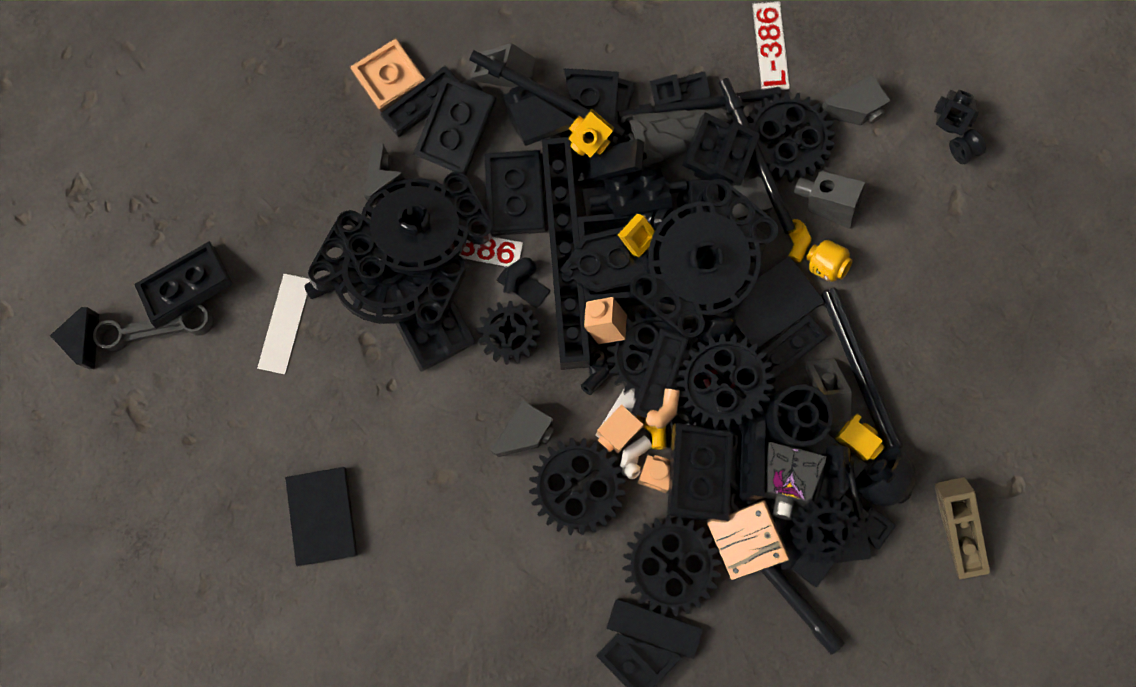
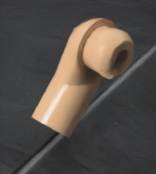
M665 388L663 406L659 411L651 410L648 412V425L656 426L657 429L664 428L676 416L680 390Z

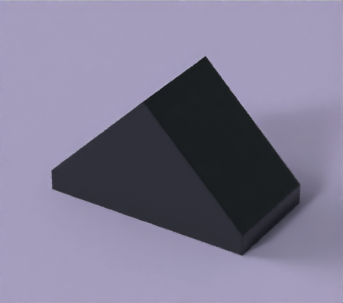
M81 307L56 329L50 337L77 365L89 370H95L97 344L93 339V331L99 324V313L88 307Z

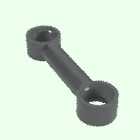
M197 305L157 329L151 324L150 320L120 325L112 320H105L95 327L93 339L99 347L110 352H116L123 349L128 341L185 330L193 335H203L212 328L213 316L206 308ZM195 311H203L205 314L203 324L198 328L191 329L188 325L190 315ZM117 327L119 330L118 339L111 345H105L103 342L105 332L109 328Z

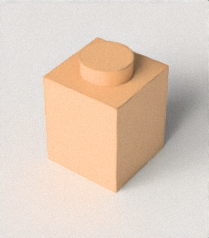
M614 297L586 302L584 327L598 344L626 339L627 314Z
M621 404L597 430V435L600 437L597 441L603 448H607L609 453L614 450L619 454L642 429L643 424Z

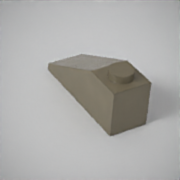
M965 477L934 483L941 517L959 580L990 574L975 491Z

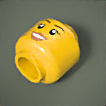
M824 240L819 245L814 244L807 255V260L810 261V272L828 282H834L838 279L842 280L847 275L853 261L847 248L831 240Z

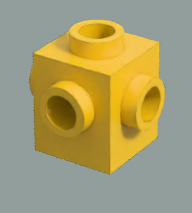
M591 109L584 119L579 115L569 127V130L572 131L569 136V140L572 142L570 146L581 156L587 154L591 158L595 152L600 155L609 145L610 141L607 138L613 132L614 127L596 111ZM591 132L593 133L594 137L587 138L585 133Z

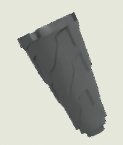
M722 108L627 115L622 117L620 121V126L627 128V134L622 136L621 143L634 139L644 142L642 170L687 152L701 115L705 112L730 125L732 124V118L728 111L725 112Z

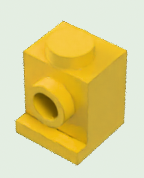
M855 414L850 417V421L846 422L834 439L843 446L849 447L851 452L862 461H866L869 458L874 460L884 448L881 444L883 440L877 436L878 432L872 426L866 423L861 424L859 420L862 417L859 414Z

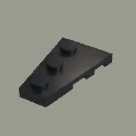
M563 68L570 100L589 110L593 109L599 115L615 123L619 72ZM591 132L585 133L587 138L594 137L593 133ZM612 134L607 138L610 141L607 147L613 146L614 135Z

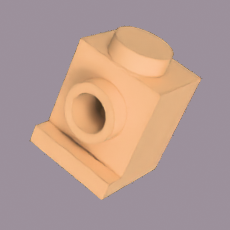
M647 455L638 483L666 493L669 489L671 461L661 456L654 455L652 457Z

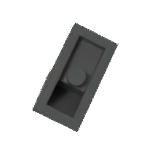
M372 142L364 193L367 201L373 194L390 183L405 179L402 172L389 171L391 167V154H388L384 143ZM381 197L379 200H377V201L374 203V205L378 204V202H379L383 197Z

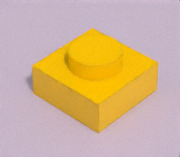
M636 214L618 236L632 255L640 257L648 249L655 230L644 216Z

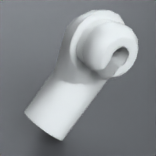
M642 436L623 450L620 467L623 468L621 472L629 479H635L640 475V466L637 465L638 457L652 448V444L646 436Z

